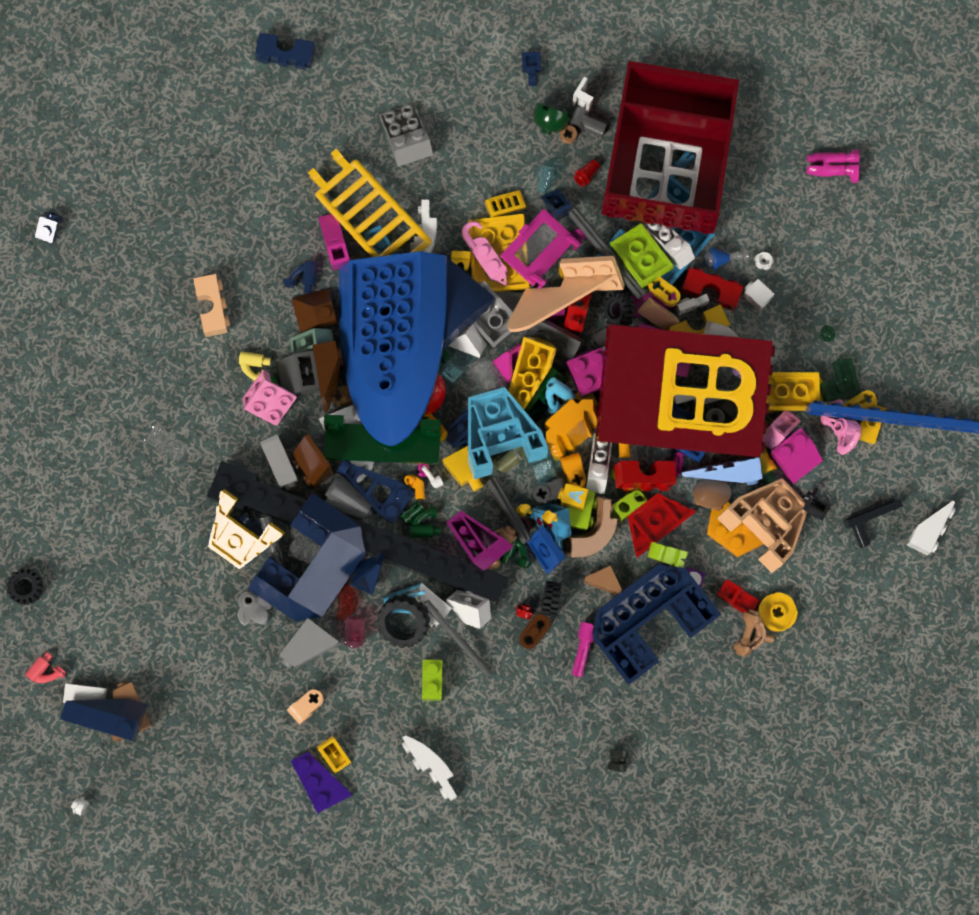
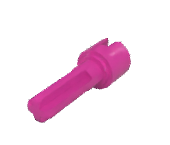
M581 622L577 635L580 643L572 670V675L583 676L591 642H594L593 624Z

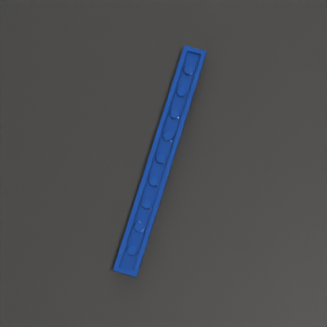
M813 401L806 406V414L979 434V422H974L972 418L956 420L954 416L939 418L935 414H925V416L918 415L917 412H906L904 414L899 413V410L895 409L880 411V408L877 407L862 409V406L859 405L843 407L841 403L826 405L823 401Z

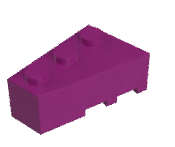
M459 511L446 522L472 562L483 571L513 547L504 538L463 511Z

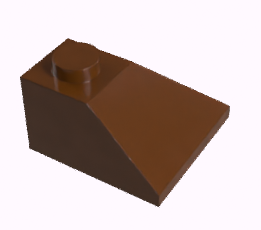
M328 289L292 298L300 333L314 328L324 329L337 325Z

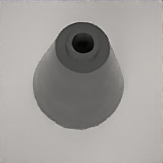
M337 472L334 475V481L329 482L320 498L347 516L361 521L364 518L368 519L373 511L371 509L372 505L342 474Z

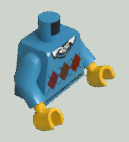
M546 503L531 509L528 504H520L516 509V512L522 517H525L528 513V517L536 521L538 529L544 526L551 533L556 545L561 549L564 548L563 539L571 536L569 509L567 507Z

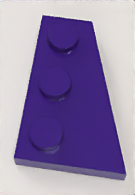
M309 752L291 760L317 814L352 796Z

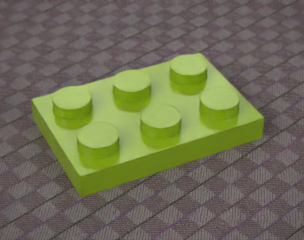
M642 223L610 242L612 250L641 288L674 269L671 261Z

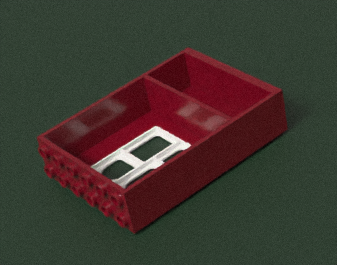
M628 61L601 214L608 217L625 218L629 221L637 220L646 224L654 223L664 227H677L686 231L694 230L704 234H714L721 205L739 79ZM644 144L662 146L666 149L662 172H653L639 168ZM675 149L696 153L693 170L673 167L671 165ZM670 175L684 176L692 179L690 197L683 204L672 203L667 197ZM639 177L660 182L659 192L654 198L646 199L638 195L636 192V182Z

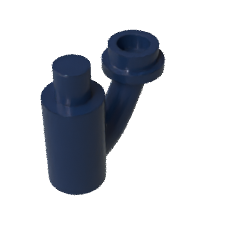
M306 261L297 266L288 278L283 279L284 287L295 288L297 281L294 279L303 272L302 285H304V292L311 293L312 287L315 286L318 263Z

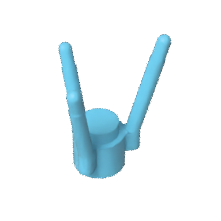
M422 583L383 596L384 604L389 598L392 599L396 595L400 597L401 594L420 587ZM425 591L414 592L406 595H408V597L410 598L416 597L419 595H424ZM394 609L391 611L392 614H412L410 611L405 609Z

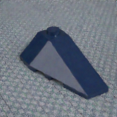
M131 699L67 700L60 720L136 742L147 704Z

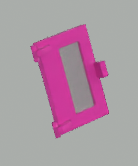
M543 209L529 225L525 224L518 232L519 236L506 248L500 257L529 284L534 286L538 283L539 286L537 288L541 289L547 283V280H543L541 277L571 244L574 245L573 250L576 251L583 242L581 240L577 241L566 228Z

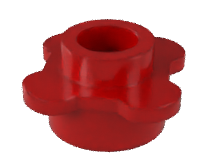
M520 604V606L515 607V610H517L516 615L525 619H530L535 611L531 610L532 607L526 604Z

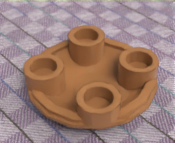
M706 479L698 483L693 491L696 505L713 508L715 511L722 510L723 505L730 500L732 494L731 488L726 482Z

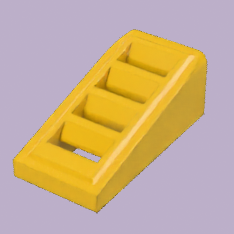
M520 190L485 200V206L490 218L505 216L526 208ZM513 197H517L520 205L516 206ZM507 199H510V202L512 204V207L510 208L506 201ZM502 201H503V204H504V206H505V209H502V208H501V205H500L499 202H502ZM493 204H496L498 211L494 210Z

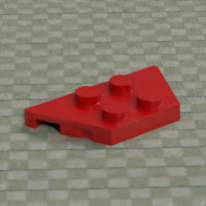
M659 493L654 495L627 517L635 556L637 558L649 550L651 542L658 543L696 513L695 510L689 509Z

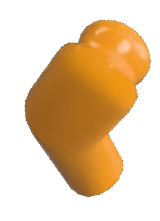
M414 474L406 475L404 482L415 490V499H425L424 482Z

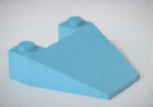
M505 387L468 397V465L474 479L492 474L493 463L490 456L515 448L523 447L528 463L547 458L548 446L542 431Z

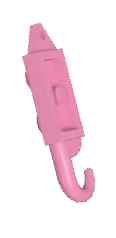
M476 221L468 222L462 229L463 239L490 279L506 286V272L508 270L487 239L480 237L473 240L469 234L470 227L477 226L479 229H482V225Z

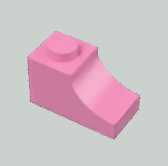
M784 411L767 428L766 434H763L762 442H765V446L769 449H775L801 421L792 412Z

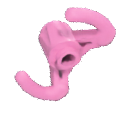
M838 399L831 402L829 405H831L832 403L843 404V401L841 399ZM827 416L820 417L823 425L830 426L834 430L839 440L837 451L841 455L847 454L856 446L861 436V426L857 421L845 418L837 420Z

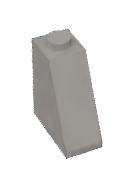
M278 434L261 441L260 444L280 489L289 491L295 488V484L299 482Z
M307 618L279 656L282 658L281 663L290 669L293 666L297 669L334 649L340 643Z

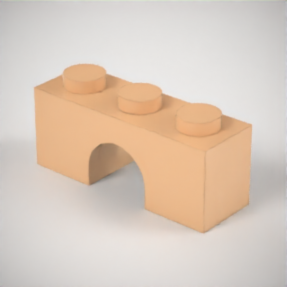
M216 274L193 278L198 300H210L214 303L213 309L210 312L200 315L205 337L228 333L227 327L230 326L228 315L225 316L224 309L227 308L225 297L221 298L220 293L223 290L222 280H218Z

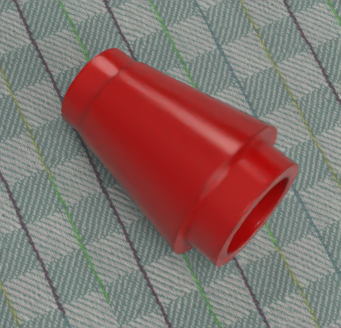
M591 160L575 171L573 176L575 182L582 187L589 185L600 168L599 163Z

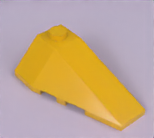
M523 337L509 388V393L524 410L552 367L556 347L551 342L538 337Z

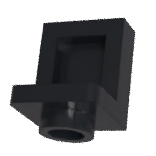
M815 487L812 492L808 491L803 501L806 503L803 510L823 521L830 505L815 497L818 488Z

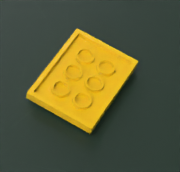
M517 214L468 220V222L476 221L482 225V229H479L477 226L470 227L469 234L472 239L480 237L487 239L508 270L506 272V286L497 281H492L470 249L472 279L476 282L485 281L494 292L530 289V284L500 257L506 248L519 236L518 232L525 225V215ZM526 241L514 255L524 265L529 267Z

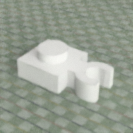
M707 294L696 299H682L676 306L678 316L709 304L710 300Z

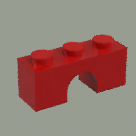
M694 267L693 269L689 268L681 293L698 298L704 289L712 288L717 291L719 296L717 306L721 305L722 308L735 311L743 286L735 280L727 281L722 279L720 275H710L704 273V270Z
M620 461L614 465L616 488H623L624 491H631L635 488H641V491H650L652 488H657L659 491H668L677 484L674 461H656L649 466L650 476H647L641 472L639 461Z

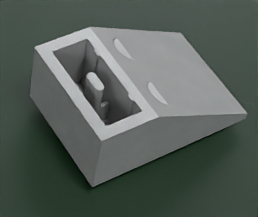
M414 103L379 114L398 167L433 155L430 139Z

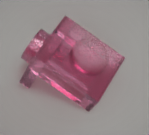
M346 616L344 645H348L351 648L363 646L365 617Z

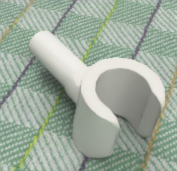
M425 465L421 467L434 488L443 485L439 475L433 477Z

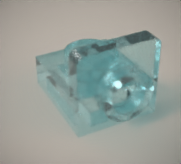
M548 456L547 458L529 463L538 486L557 479Z

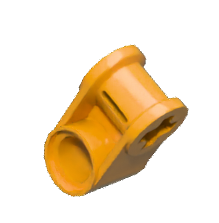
M579 453L560 458L568 484L584 488L586 476ZM575 478H577L578 480H582L580 482V485H577V483L574 482Z

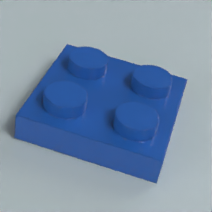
M544 526L538 529L531 536V540L526 543L547 574L552 572L565 559L562 549L556 545L551 533Z

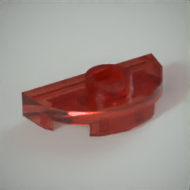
M346 583L338 593L337 621L346 620L355 612L358 603L355 591Z

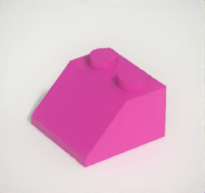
M802 428L798 429L769 454L770 458L792 484H795L823 461L813 441Z

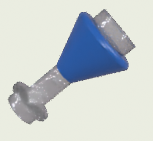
M712 247L710 251L705 253L706 265L713 270L731 260L741 259L742 263L749 260L748 250H744V248H741L740 252L727 253Z

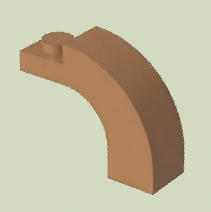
M597 497V517L594 526L585 534L571 535L566 538V555L570 557H586L597 553L607 545L617 525V518L610 516L613 511L611 499Z

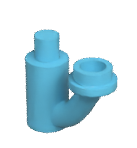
M552 377L547 382L546 400L549 405L548 412L555 414L561 409V405L557 400H554V394L563 400L575 399L576 395L572 393L570 387L555 377Z

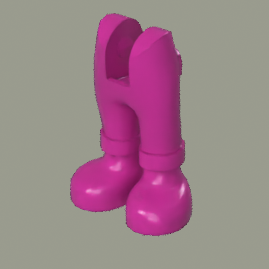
M853 149L847 154L845 152H824L807 155L808 163H820V166H808L806 168L807 174L820 177L848 175L852 183H858L859 149ZM830 163H850L851 165H830Z

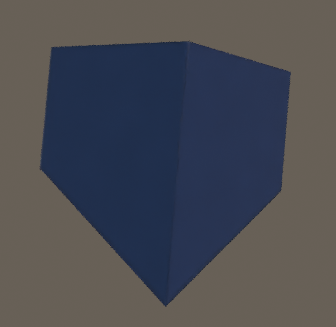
M379 553L360 561L350 585L373 594L385 554Z

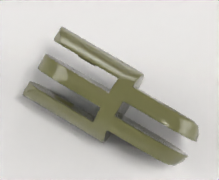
M523 447L500 453L493 459V466L497 470L506 473L526 457Z

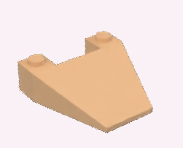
M781 478L738 497L717 519L730 532L743 522L768 547L758 560L773 573L794 553L807 514L803 510L806 502Z

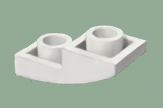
M65 683L63 703L67 700L106 699L107 688Z

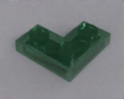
M852 358L832 362L836 380L820 384L824 403L851 398L860 394L861 390Z

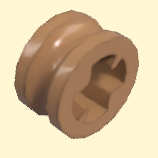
M567 125L560 132L562 142L571 144L576 140L577 131L573 126ZM565 131H569V133L571 131L572 138L568 139V136L565 138Z

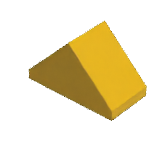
M334 736L317 746V749L335 774L351 763Z

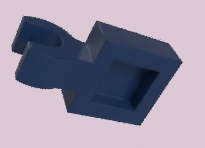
M540 52L521 53L522 73H528V86H536V72H541Z
M244 513L238 518L247 529L259 537L262 536L263 530L258 518L253 522Z

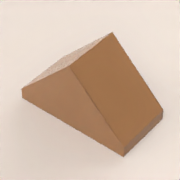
M611 566L585 577V584L615 595L622 592Z

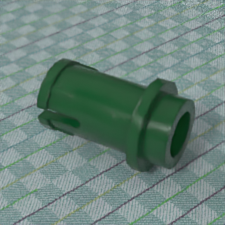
M415 501L407 510H402V514L399 516L406 524L412 523V520L425 509L418 501Z

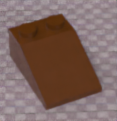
M335 341L313 344L324 412H327L330 408L341 376L340 367L344 366L341 348L336 347Z
M308 434L304 436L292 453L294 460L291 462L297 471L301 469L305 474L302 478L307 485L317 488L334 475L330 464Z

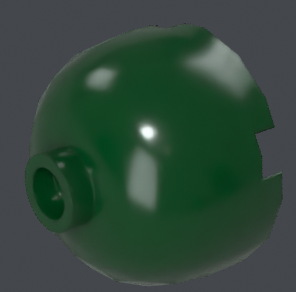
M536 103L533 113L535 124L541 128L540 132L551 135L552 132L559 133L563 131L572 116L570 113L562 112L559 109L541 103Z

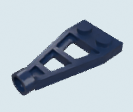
M343 460L336 470L372 505L371 508L376 514L391 524H394L415 493L399 481L354 465L347 460ZM360 474H364L373 480L367 490L357 483V478ZM377 484L387 486L391 491L383 503L378 502L372 494V490Z

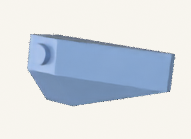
M752 456L681 471V475L684 477L747 483V485L757 484L758 480L762 479L759 457Z

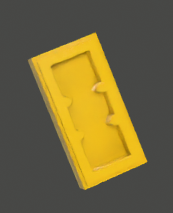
M878 405L875 406L877 408H880V411L886 410V408ZM861 420V436L859 440L874 445L881 423Z

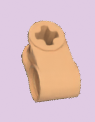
M310 690L294 702L287 711L300 725L322 705L324 696L318 690ZM311 694L319 695V697L317 698L318 703L310 702V700L312 699L310 697Z

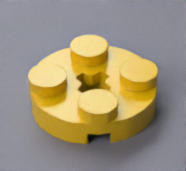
M774 593L766 596L758 608V611L761 612L760 616L763 617L762 622L765 628L774 632H782L790 628L795 623L798 614L793 599L784 593ZM780 607V612L783 613V615L775 617L774 612H772V610Z

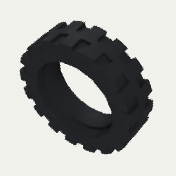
M396 595L392 599L389 598L383 604L377 615L378 620L376 624L379 626L378 631L380 635L384 636L383 639L386 642H391L390 644L393 646L398 645L399 648H404L405 646L410 648L414 644H419L425 637L430 627V617H428L429 612L423 607V603L416 601L415 597L410 598L408 595L399 597V595ZM394 609L410 611L418 621V630L412 634L397 632L389 622V613Z

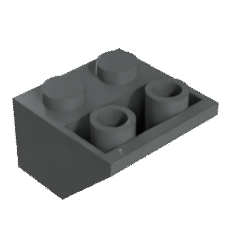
M313 350L295 353L277 361L282 388L294 393L296 397L320 392Z

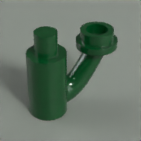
M430 504V508L413 519L410 525V538L433 537V534H441V526L433 527V524H420L428 516H430V519L437 517L436 506Z
M517 537L513 543H510L513 547L502 556L500 563L507 565L509 559H513L518 547L522 559L518 558V566L529 569L532 563L529 562L526 545L522 544Z

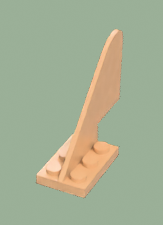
M600 256L561 259L559 264L564 274L561 286L526 289L507 323L508 330L519 332L529 329L593 291L623 290L625 283L615 257Z

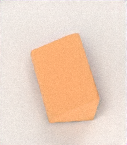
M650 297L637 311L663 330H668L669 327L679 323L677 316Z

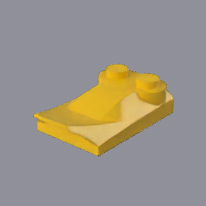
M773 372L772 376H769L768 384H771L770 396L767 395L766 403H769V413L775 411H806V406L813 401H823L827 405L826 383L820 378L819 372Z

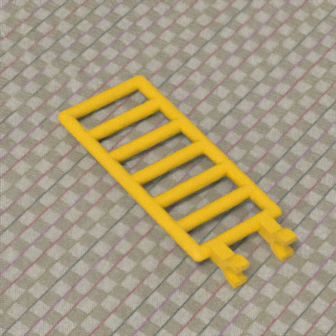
M335 149L331 153L332 158L343 169L326 183L314 168L308 172L313 182L320 187L316 191L315 196L371 257L391 255L415 234L423 242L411 252L424 251L431 245L432 239L358 160H353L349 164L342 154ZM354 169H357L362 177L330 202L325 194ZM368 181L374 190L342 215L337 207ZM380 194L386 203L354 228L349 220ZM390 208H393L398 216L371 239L366 241L361 233ZM405 221L410 229L381 254H378L373 246L401 222Z

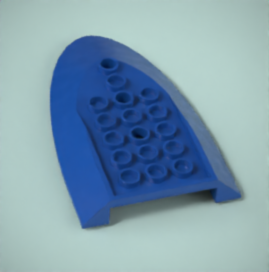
M419 251L349 260L339 269L340 342L350 396L365 429L374 439L388 446H395L411 435L422 419L434 390L442 355L446 323L447 256ZM386 307H390L389 314L383 316V309Z

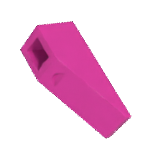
M332 214L318 217L332 270L334 271L340 269L350 259L339 221Z

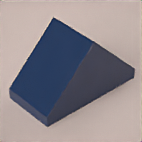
M558 189L541 197L549 214L557 221L569 216L572 208L571 204Z

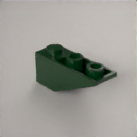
M552 365L524 410L535 424L549 407L546 400L547 382L552 377H555L564 384L569 380L554 365Z

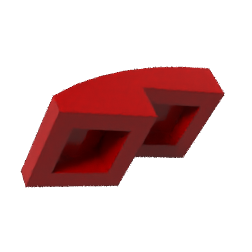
M726 579L716 596L742 614L745 611L749 612V609L756 610L760 604V600L748 594L743 588Z

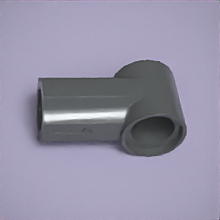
M575 107L568 125L573 126L577 131L584 130L602 138L608 121L591 115L584 108Z

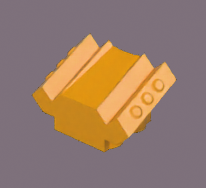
M571 399L545 423L546 444L554 460L560 461V458L566 456V452L575 453V449L588 437H592V428L596 429L598 409L593 399H582L578 404L574 399Z

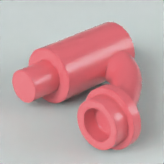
M46 652L43 657L39 656L25 673V676L34 683H47L59 677L65 678L67 672L57 666L52 669L55 671L54 673L42 675L50 664L48 662L53 657Z

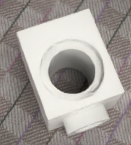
M759 279L754 283L750 281L744 288L745 293L743 297L758 311L774 296V293Z

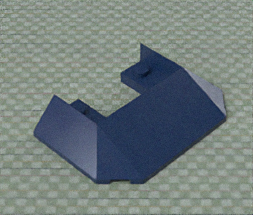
M314 493L304 503L290 525L321 546V549L300 578L273 558L268 557L248 587L250 591L295 622L306 620L307 618L323 617L366 554L361 526Z
M658 564L596 611L593 640L628 685L660 662L637 632V630L667 608L689 638H692L702 629L706 628L721 615L686 568Z

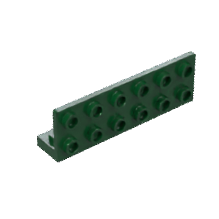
M324 415L325 438L323 456L326 460L439 464L440 420L421 419V427H416L408 438L395 446H388L374 439L363 424H345L344 415Z

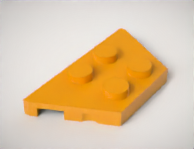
M727 502L723 505L722 510L715 511L711 508L707 535L738 558L764 545V543L743 522L730 532L717 519L730 505Z

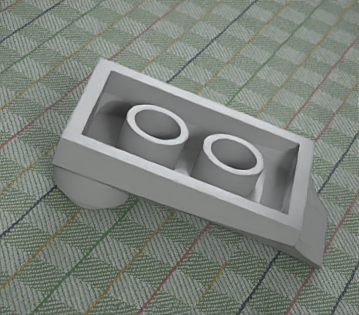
M485 281L477 282L496 300L473 325L495 349L515 333L507 328V323L513 312Z

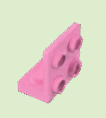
M262 370L242 399L244 410L273 425H278L297 397L294 393L271 382L270 373Z

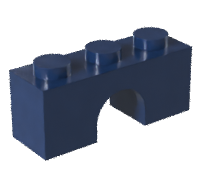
M259 33L255 51L256 59L264 64L273 62L282 67L291 65L300 70L312 68L315 52L314 41L296 39L295 45L291 50L282 51L278 48L279 40L277 35Z

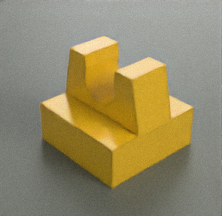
M451 251V260L456 265L463 264L464 271H468L470 251Z

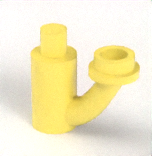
M240 352L239 364L241 369L253 381L256 380L261 372L255 374L249 366H270L271 358L264 357V354Z

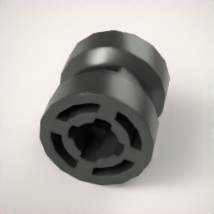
M610 749L609 756L611 759L607 769L626 772V760L629 758V752Z

